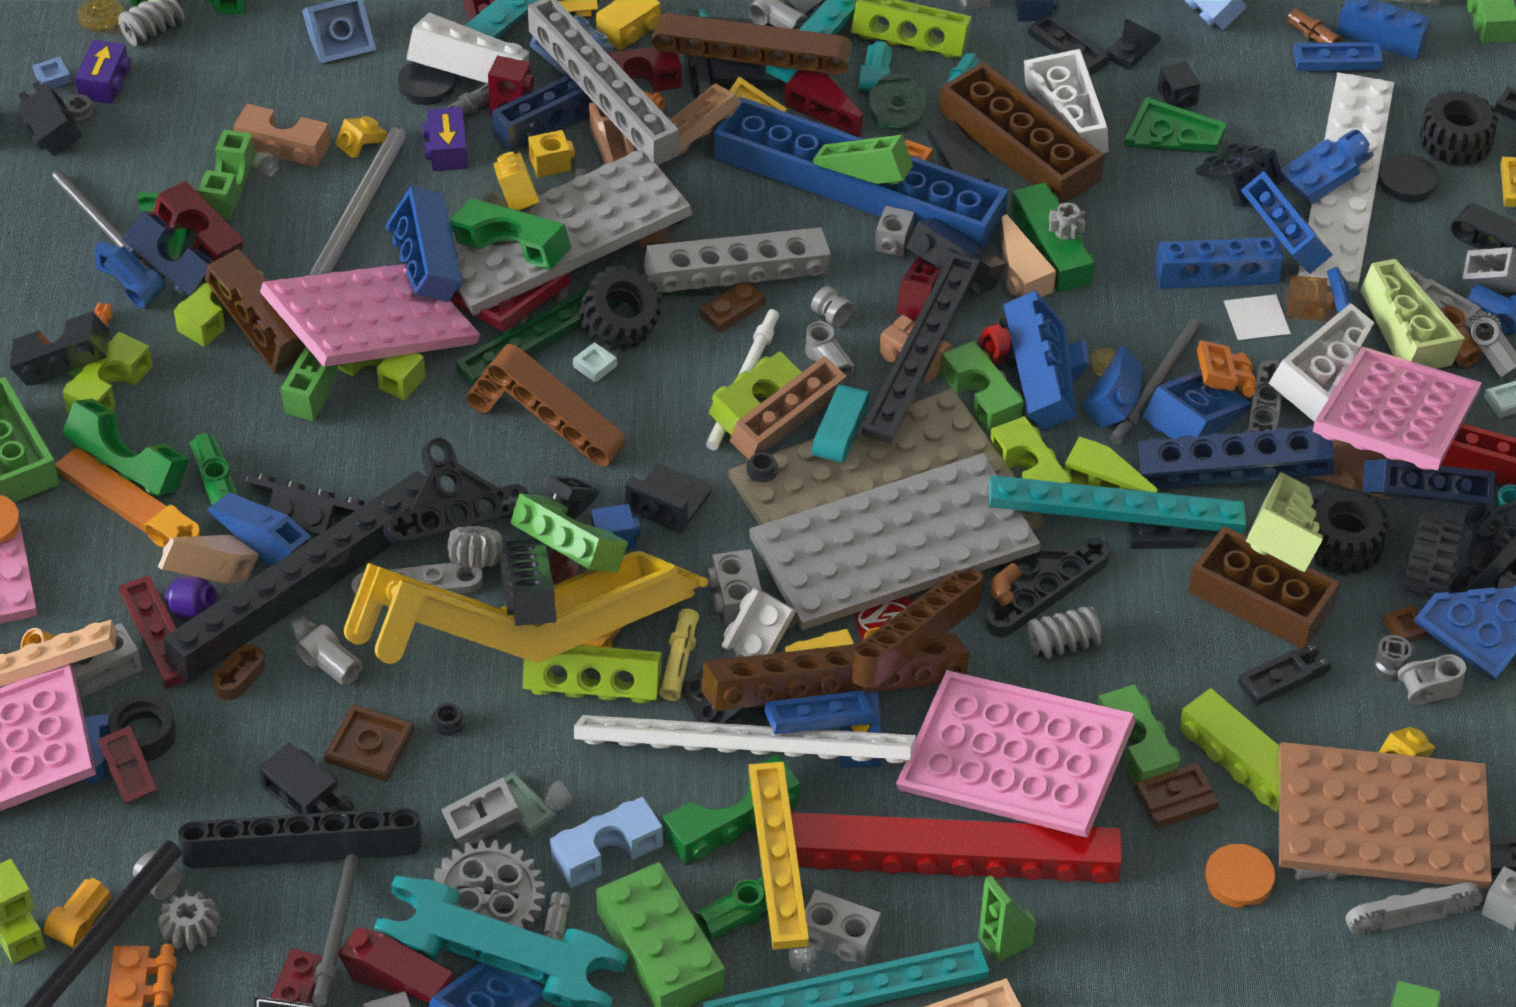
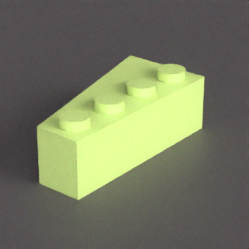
M1397 259L1372 263L1360 292L1393 355L1435 369L1452 366L1465 340L1463 335Z

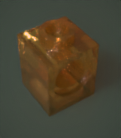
M1291 276L1287 292V318L1324 321L1326 309H1331L1333 293L1328 291L1327 278Z

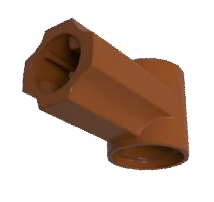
M1444 306L1441 311L1465 338L1455 360L1461 369L1469 368L1481 359L1483 353L1463 326L1466 322L1464 313L1454 306Z

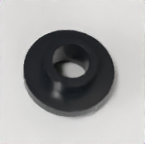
M758 452L747 462L746 472L754 481L768 482L777 476L778 463L771 454Z
M441 704L432 714V727L439 734L454 735L463 729L465 714L456 704Z

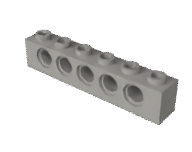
M819 227L647 245L643 266L646 275L649 276V283L655 282L658 287L655 293L672 292L712 286H729L743 282L757 283L767 280L818 276L826 274L831 253L822 228Z

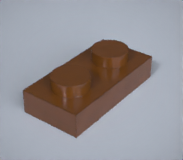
M749 282L739 283L701 307L700 317L721 333L766 304V296Z

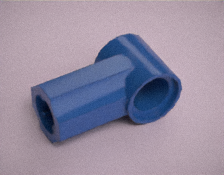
M124 245L104 263L105 267L125 286V293L128 298L140 308H145L166 288V284L161 276L154 270L145 268Z
M1477 283L1472 288L1467 300L1481 307V310L1487 314L1491 313V316L1495 315L1496 319L1499 318L1502 333L1506 335L1516 333V295L1507 298Z

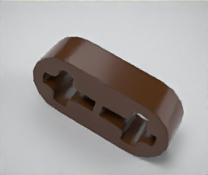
M253 644L241 646L214 673L212 681L215 694L223 700L238 698L262 674L265 669V658L259 646Z

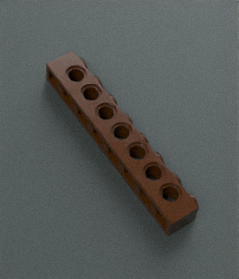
M945 633L881 685L872 688L858 686L852 681L854 652L858 644L704 661L701 691L715 711L763 706L766 705V702L854 691L871 693L941 684L946 670L967 675L969 651L954 633Z

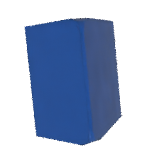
M1083 339L1068 345L1072 382L1090 364L1087 342Z

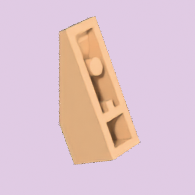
M1008 215L1002 216L1000 243L1003 261L1007 262L1004 270L1008 291L1017 298L1034 290L1041 297L1054 292L1056 270Z

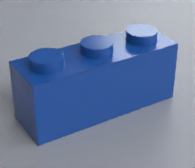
M1346 0L1341 9L1336 34L1357 42H1379L1380 49L1417 60L1426 43L1431 18L1376 0Z

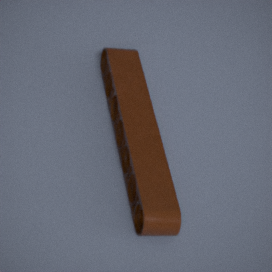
M664 13L658 17L651 41L656 49L663 52L828 74H842L847 71L853 47L852 42L841 35Z
M972 568L960 573L957 572L958 570H955L855 647L852 681L858 686L868 688L881 685L980 606L983 574Z

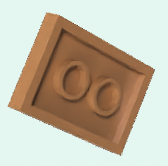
M715 83L670 119L679 130V155L685 153L690 148V144L698 137L701 138L709 134L713 129L712 126L718 121L727 119L735 112V108L741 104L736 94Z

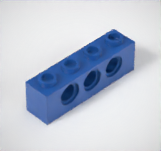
M1264 171L1241 190L1291 255L1309 274L1333 256L1285 194Z
M1278 237L1158 242L1155 272L1159 289L1278 284L1283 257Z

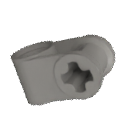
M1450 654L1429 660L1407 663L1398 671L1397 675L1399 681L1405 684L1409 692V703L1420 706L1432 701L1458 696L1462 690L1466 664L1460 657Z

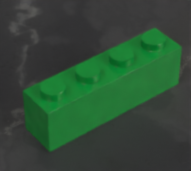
M1046 182L1013 190L1011 213L1024 235L1056 270L1054 287L1057 292L1091 284L1092 272L1095 270V260L1093 255L1087 253L1083 246L1081 235L1077 233L1075 239L1062 240L1055 235V232L1049 231L1050 210L1057 211L1059 206V199L1056 193L1051 192Z

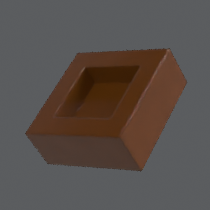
M1413 605L1389 612L1383 620L1392 635L1404 637L1409 643L1425 639L1429 634L1425 629L1413 622L1419 614Z

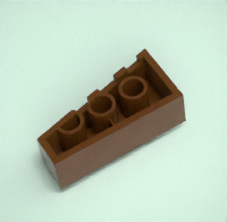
M236 249L207 265L206 283L272 372L275 374L297 362L306 345L261 294L262 283L267 280L255 268L251 259L245 257L239 249Z

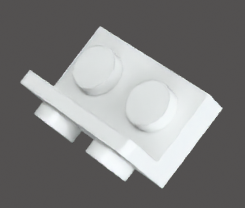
M752 589L751 593L746 594L740 603L741 611L736 620L731 622L726 628L722 647L727 650L734 648L745 657L772 654L794 617L796 610L763 591Z

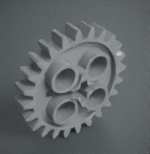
M479 840L478 849H473L469 843H465V853L462 854L460 851L453 849L452 860L443 858L442 869H435L434 881L448 885L455 890L461 889L458 891L461 894L458 907L470 904L475 908L467 910L531 930L534 928V918L540 919L541 906H544L545 895H543L545 882L540 881L541 870H533V859L523 862L524 851L522 849L512 854L510 843L503 850L498 849L497 840L492 842L490 848L485 847L483 840ZM474 873L479 875L480 877L469 878L466 875ZM511 878L514 882L505 883L501 879ZM504 908L509 910L510 912L507 914L498 913L496 910Z

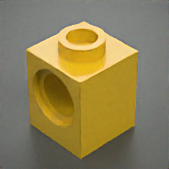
M563 130L528 137L529 158L537 178L571 171V158L575 157V151L572 141L566 140Z

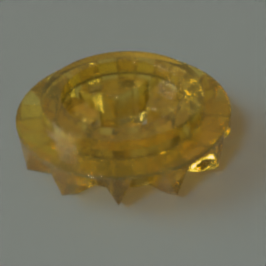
M89 0L79 8L78 21H80L82 28H89L91 32L97 29L104 32V29L107 28L114 30L115 24H119V16L123 13V8L116 0Z

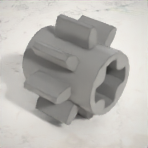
M1073 203L1059 204L1057 211L1050 210L1049 231L1055 232V235L1062 240L1075 239L1077 232H1085V211H1080L1079 207Z

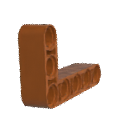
M512 344L504 346L466 394V400L474 410L480 413H487L506 391L589 460L602 467L608 466L626 443L624 434L523 350Z

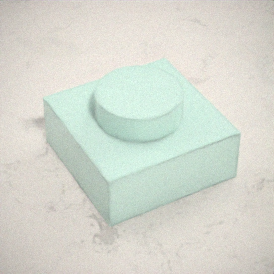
M595 342L573 358V367L595 383L617 366V358Z

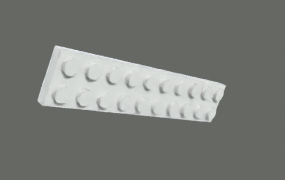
M1337 72L1324 140L1329 139L1336 142L1349 131L1358 129L1370 143L1369 151L1367 152L1373 151L1374 156L1371 160L1358 167L1359 175L1312 204L1308 224L1331 251L1333 256L1311 274L1300 265L1297 280L1330 286L1327 271L1337 267L1349 283L1350 290L1357 291L1394 82Z

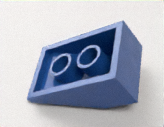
M1200 370L1157 386L1142 417L1149 421L1155 430L1167 434L1172 439L1186 435L1193 437L1210 436L1224 431L1245 413L1252 403L1236 391L1218 390L1205 385Z
M480 962L432 996L429 1007H538L544 1000L542 997L544 988L529 978Z

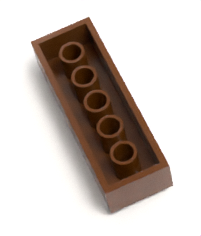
M984 61L941 86L939 113L951 122L956 121L963 132L1032 186L1046 182L1051 192L1056 193L1059 204L1067 202L1101 180L1104 154Z

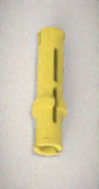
M686 608L679 611L675 632L670 635L669 644L671 649L662 686L659 691V695L667 701H677L680 699L690 651L695 648L696 638L694 635L697 622L699 621V614L692 609Z

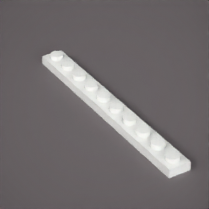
M582 715L574 725V739L585 740L588 744L614 741L618 742L621 746H634L638 743L651 744L654 748H667L671 745L684 746L687 750H701L704 747L717 748L718 751L725 753L742 749L751 750V753L758 755L774 751L784 752L785 755L791 757L802 756L806 753L818 754L820 758L824 759L852 756V759L857 761L886 758V761L890 763H902L906 760H911L916 749V735L811 730L775 735L771 726Z

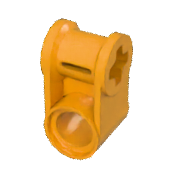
M173 505L165 507L144 525V530L148 537L156 545L163 548L170 538L200 536L199 525L183 515Z

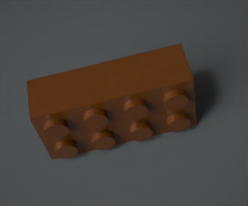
M1223 526L1193 566L1188 592L1300 648L1307 647L1335 607L1340 582L1310 567H1307L1304 573L1270 554L1262 555L1251 548V544L1246 542V536Z

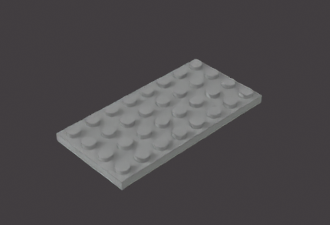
M633 151L621 159L604 164L599 169L588 174L578 176L564 185L549 189L546 193L538 196L540 202L519 210L523 213L565 224L572 248L551 270L526 263L520 242L500 241L479 250L458 244L455 235H453L455 251L458 254L459 271L462 274V284L457 292L465 301L472 314H479L482 309L492 308L501 301L518 296L693 215L691 206L656 163L647 159L642 152Z
M984 453L752 527L749 532L751 541L787 605L796 610L794 617L802 631L932 588L955 570H958V573L965 572L970 568L983 571L1037 553L1040 550V542L1020 510L989 507L988 483L991 475H998Z

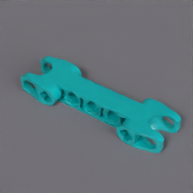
M394 877L391 893L396 898L413 905L416 913L410 919L401 922L386 918L377 919L374 926L375 932L389 936L431 961H435L440 949L543 983L545 987L542 997L547 1002L558 1007L612 1006L613 998L607 993L592 987L587 981V976L597 969L624 972L629 955L621 949L607 943L597 935L578 929H567L562 941L458 907L461 894L448 885L430 879Z

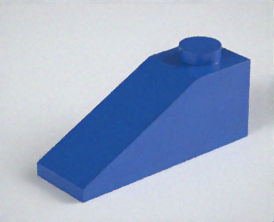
M1125 345L1119 347L1081 406L1101 429L1126 419L1139 399L1144 366Z

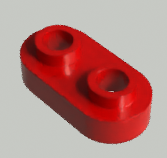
M999 324L985 328L977 341V345L981 350H985L988 353L994 366L1004 361L1012 344L1009 331L1005 327L1002 328Z

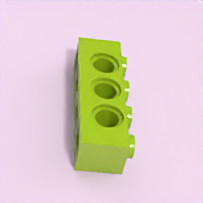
M857 0L851 33L858 34L863 39L886 40V43L890 45L900 46L904 44L913 46L915 50L920 52L935 51L944 57L956 58L961 57L966 49L972 16L902 0ZM878 17H885L890 25L881 24ZM905 23H912L917 28V31L908 30ZM932 30H941L945 37L935 36Z
M579 645L540 663L524 659L523 689L532 690V693L538 695L564 692L566 696L572 698H580L588 694L598 695L599 699L608 701L623 697L631 698V701L636 703H649L651 700H657L660 691L662 652ZM560 665L565 668L567 675L557 676L553 673L551 667ZM594 668L600 673L601 677L591 679L585 674L584 670ZM628 671L633 675L634 680L624 682L619 678L618 672Z

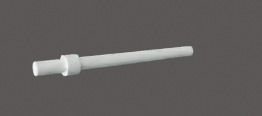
M770 309L763 323L757 327L753 335V345L739 374L743 371L748 373L752 371L758 363L765 346L770 344L774 336V326L779 318V313L776 310ZM717 421L706 443V446L711 450L718 449L726 432Z

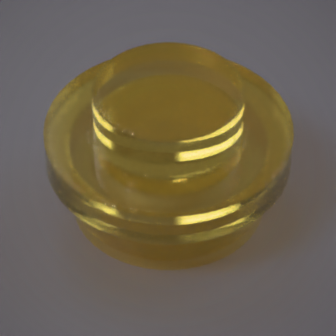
M1100 348L1091 354L1090 365L1097 375L1101 376L1116 351L1110 348Z

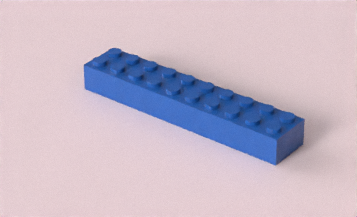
M739 97L741 104L735 108V112L727 119H724L714 132L715 159L879 217L882 216L885 206L914 212L913 229H915L918 221L935 217L985 249L1000 225L1002 216L1006 215L1008 189L910 156L913 167L905 179L893 185L889 183L875 184L814 164L813 158L823 145L864 139L743 97Z

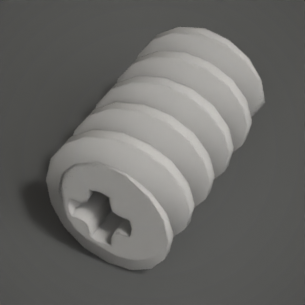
M148 0V2L140 3L138 7L130 8L129 12L121 13L119 25L128 42L136 46V37L143 43L147 41L146 33L153 38L156 36V29L161 33L166 31L165 23L172 28L175 26L174 18L181 23L185 20V17L176 0Z
M1080 607L1077 612L1075 610H1068L1065 616L1062 613H1055L1053 618L1043 616L1040 622L1037 619H1031L1028 622V636L1033 652L1038 655L1039 651H1042L1045 657L1049 659L1052 656V648H1055L1057 654L1061 656L1064 654V645L1066 644L1072 653L1076 652V642L1078 641L1084 650L1088 649L1090 638L1095 646H1100L1101 625L1093 607L1089 609L1087 607Z

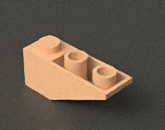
M232 535L170 538L164 547L163 556L158 567L163 570L226 584L247 582L259 554Z

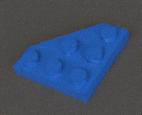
M1516 585L1512 588L1495 589L1494 587L1473 589L1461 593H1435L1413 622L1495 682L1516 655Z

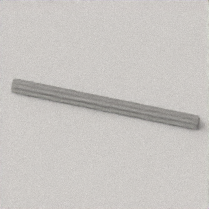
M393 127L388 133L309 274L310 276L328 274L333 270L406 139L405 131L402 128Z

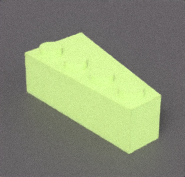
M1280 471L1246 539V542L1251 544V548L1262 555L1270 554L1304 573L1323 540L1322 535L1317 533L1320 529L1319 523L1313 521L1316 511L1311 507L1313 500L1309 486Z

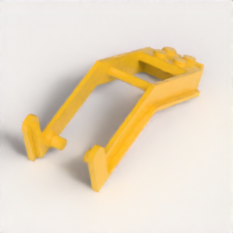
M631 552L623 556L619 572L588 570L553 585L557 622L515 626L514 615L507 616L506 606L498 608L368 563L347 618L344 635L353 644L360 645L366 643L372 635L381 608L385 605L389 607L375 645V654L384 663L393 664L401 659L415 622L540 663L688 599L695 594V588L700 586L706 587L708 580L705 577L645 552Z

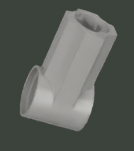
M755 0L748 7L750 17L759 25L770 23L775 27L799 30L807 21L806 15L785 4L784 0Z
M1490 318L1478 319L1471 328L1472 338L1502 378L1516 369V351L1494 320ZM1483 324H1489L1494 328V335L1488 341L1480 340L1477 337V329Z
M824 321L813 322L808 326L805 345L806 356L815 362L826 356L847 376V380L854 372L855 365L834 338L833 327Z
M321 624L295 645L298 656L306 665L312 668L319 666L341 685L353 683L363 669L362 661L340 645L335 633L326 625Z

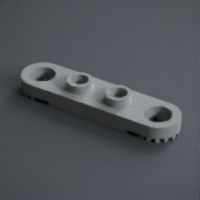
M1406 268L1410 276L1440 310L1444 306H1454L1464 313L1466 322L1463 326L1470 336H1472V325L1481 318H1490L1501 328V322H1499V318L1496 319L1495 315L1487 314L1481 310V307L1432 279L1427 280L1423 278L1422 275H1419V272L1414 273L1413 269L1409 271ZM1483 324L1488 326L1490 330L1488 328L1484 330V327L1481 329L1480 326L1476 332L1477 337L1480 340L1488 341L1494 335V328L1489 324Z
M455 563L390 569L402 575L464 595L465 593L469 595L471 592H477V589H480L483 584V574L480 567L471 568L470 566H460ZM364 573L357 575L352 581L354 599ZM462 573L464 575L466 573L470 575L471 573L475 577L471 581L466 582L458 579L459 576H462Z
M1472 882L1437 889L1425 888L1418 893L1404 896L1392 895L1385 900L1359 905L1346 914L1345 920L1352 934L1364 935L1365 931L1368 934L1371 933L1370 930L1380 929V931L1445 918L1449 913L1457 914L1459 912L1463 914L1464 910L1469 912L1468 908L1473 910L1475 909L1474 906H1479V903L1482 902V896L1477 885Z

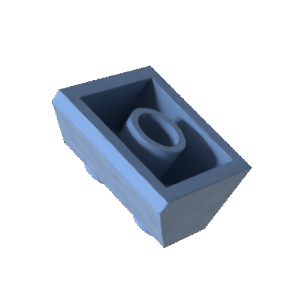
M335 0L306 7L302 10L309 39L321 64L376 50L363 0Z

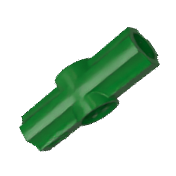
M207 432L196 435L195 439L189 442V446L202 479L203 490L208 496L211 506L229 492L238 495L230 475L229 464L223 457L216 435H210Z
M763 877L757 880L745 879L738 882L732 893L695 912V918L706 938L713 940L741 924L753 925L762 919L764 912L767 911Z

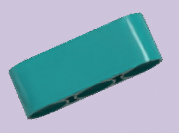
M843 384L837 386L815 436L812 448L813 456L842 464L845 463L866 415L870 402L869 391Z

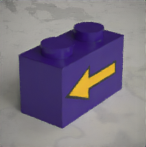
M99 40L91 41L75 76L78 94L88 96L93 102L113 103L116 94L122 90L125 74H128L131 69V57L127 56L126 44Z
M462 107L427 110L428 122H422L424 140H430V142H424L426 160L432 159L433 171L467 169V147Z

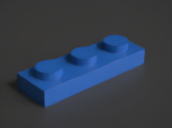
M1379 42L1294 43L1293 55L1297 71L1382 70L1383 58Z
M863 691L766 702L765 714L775 735L872 723L873 711Z

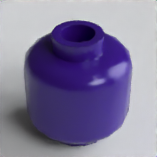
M180 576L174 579L170 588L166 590L165 602L175 617L192 619L217 603V591L208 579Z

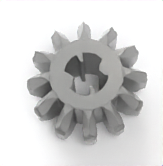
M479 525L457 527L450 531L447 545L450 561L460 566H470L471 568L492 567L500 562V552H503L500 532L492 530L490 527H480Z
M186 889L184 897L179 898L172 894L171 904H162V915L158 919L159 929L162 930V936L166 943L173 942V946L177 951L184 945H187L188 949L192 952L195 947L194 945L199 943L206 947L208 943L207 938H216L217 926H219L220 922L219 913L216 911L212 898L205 899V895L201 891L195 896H191Z

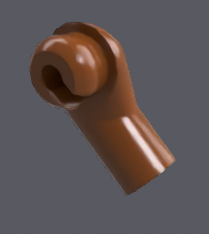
M1013 563L999 572L990 582L991 595L993 599L998 600L1001 606L1009 604L1015 598L1010 588L1011 584L1021 576V571Z

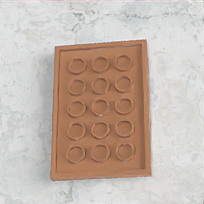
M1286 742L1280 743L1278 749L1279 867L1445 885L1472 882L1478 888L1489 889L1492 879L1486 764Z

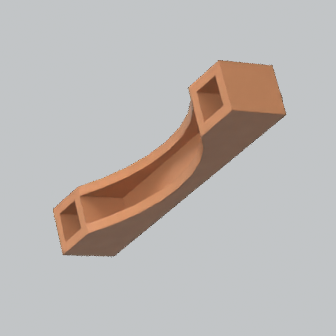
M594 102L589 103L590 130L604 164L612 163L635 151L633 144ZM668 227L637 240L639 247L643 248L647 247V245L669 242Z

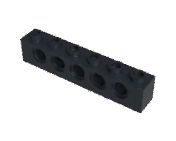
M538 539L505 542L506 552H500V563L507 616L514 615L515 626L557 622L554 587L546 545Z

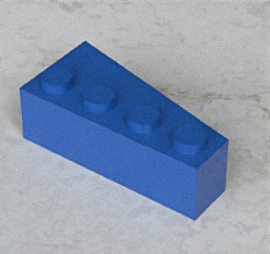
M410 186L385 227L388 232L394 234L391 239L392 243L401 250L399 259L401 263L407 264L406 274L415 295L449 302L455 291H458L461 287L462 274L459 271L458 254L454 247L453 230L450 228L449 211L445 204L444 194Z
M1036 290L1003 304L1026 401L1025 411L1028 418L1032 422L1035 421L1045 431L1077 417L1065 323Z

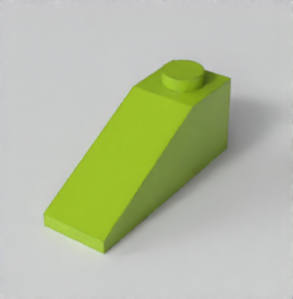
M1079 437L1065 462V469L1071 475L1073 484L1156 493L1158 490L1110 447L1096 441Z

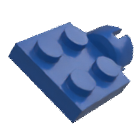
M1355 129L1341 136L1336 142L1326 139L1315 145L1312 149L1282 167L1281 172L1283 179L1312 205L1359 175L1358 167L1371 160L1374 153L1373 151L1367 152L1370 146L1369 141L1362 132Z

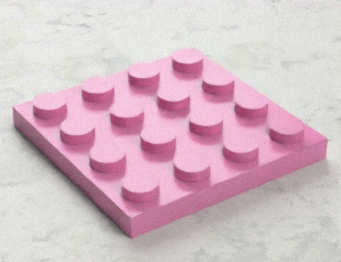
M71 664L16 681L0 688V811L96 775L75 671Z

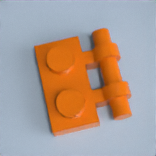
M1200 340L1197 354L1204 384L1213 389L1234 391L1235 386L1238 385L1244 396L1252 397L1255 394L1257 383L1255 376L1252 374L1251 360L1247 358V355L1243 352L1231 354L1229 346Z
M163 944L160 955L156 958H151L150 946H114L106 1007H145L146 1002H154V1007H168L174 993L171 979L177 966V958L174 956L175 947L171 944ZM149 975H157V983L148 985Z

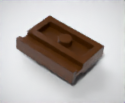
M1198 762L1136 782L1135 791L1149 817L1153 818L1156 829L1216 810L1219 807L1220 801L1218 797L1215 798L1212 792L1213 788Z

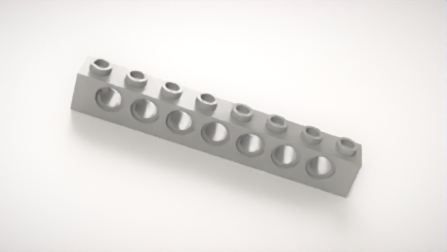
M540 0L528 5L529 32L638 151L642 152L647 159L657 165L679 156L678 128L559 1Z

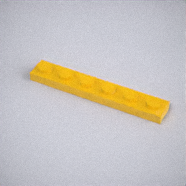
M784 762L749 764L750 785L773 950L808 947L809 936Z

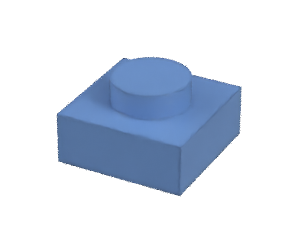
M60 57L33 65L37 80L44 86L48 84L53 89L71 83L70 73Z

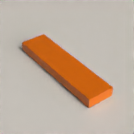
M75 447L55 463L59 475L143 532H145L144 525L167 507L108 466L99 463L84 450Z

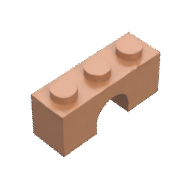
M246 104L233 125V131L252 133L255 153L316 168L331 145L328 123L301 117L295 126L289 129H277L274 110L252 104Z

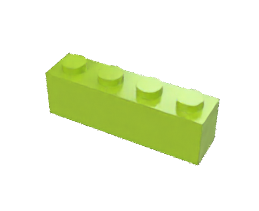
M1212 688L1208 689L1182 709L1179 729L1189 741L1195 742L1202 748L1212 761L1218 762L1224 767L1236 782L1245 785L1262 804L1268 805L1278 813L1279 745Z

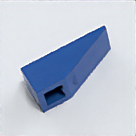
M230 492L208 508V511L238 539L259 554L258 557L269 567L308 543L311 538L288 515Z

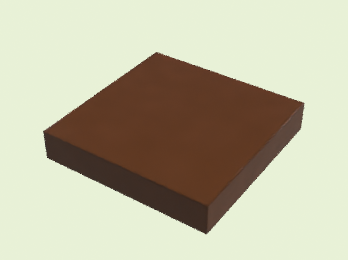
M352 704L324 754L325 763L387 782L415 731L414 723Z

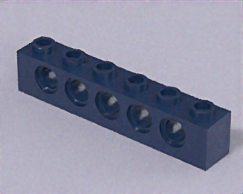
M1314 425L1294 429L1281 427L1270 431L1247 430L1243 433L1235 434L1214 433L1210 436L1199 437L1186 435L1175 439L1163 440L1152 438L1147 441L1138 442L1140 474L1157 489L1276 480L1280 471L1292 478L1335 475L1333 442L1323 438L1321 434L1312 432ZM1300 448H1301V449H1305V451H1301V452H1298V451H1295V450H1296V449H1300ZM1266 451L1273 452L1272 454H1263ZM1240 454L1241 456L1232 457L1231 455ZM1204 456L1209 457L1208 459H1205V460L1198 459V458L1204 457ZM1170 459H1176V460H1177V461H1175V462H1167V461L1170 460Z

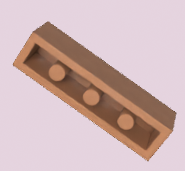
M823 356L737 421L730 442L748 460L758 452L768 451L828 405L839 384L844 385L847 376L832 361Z

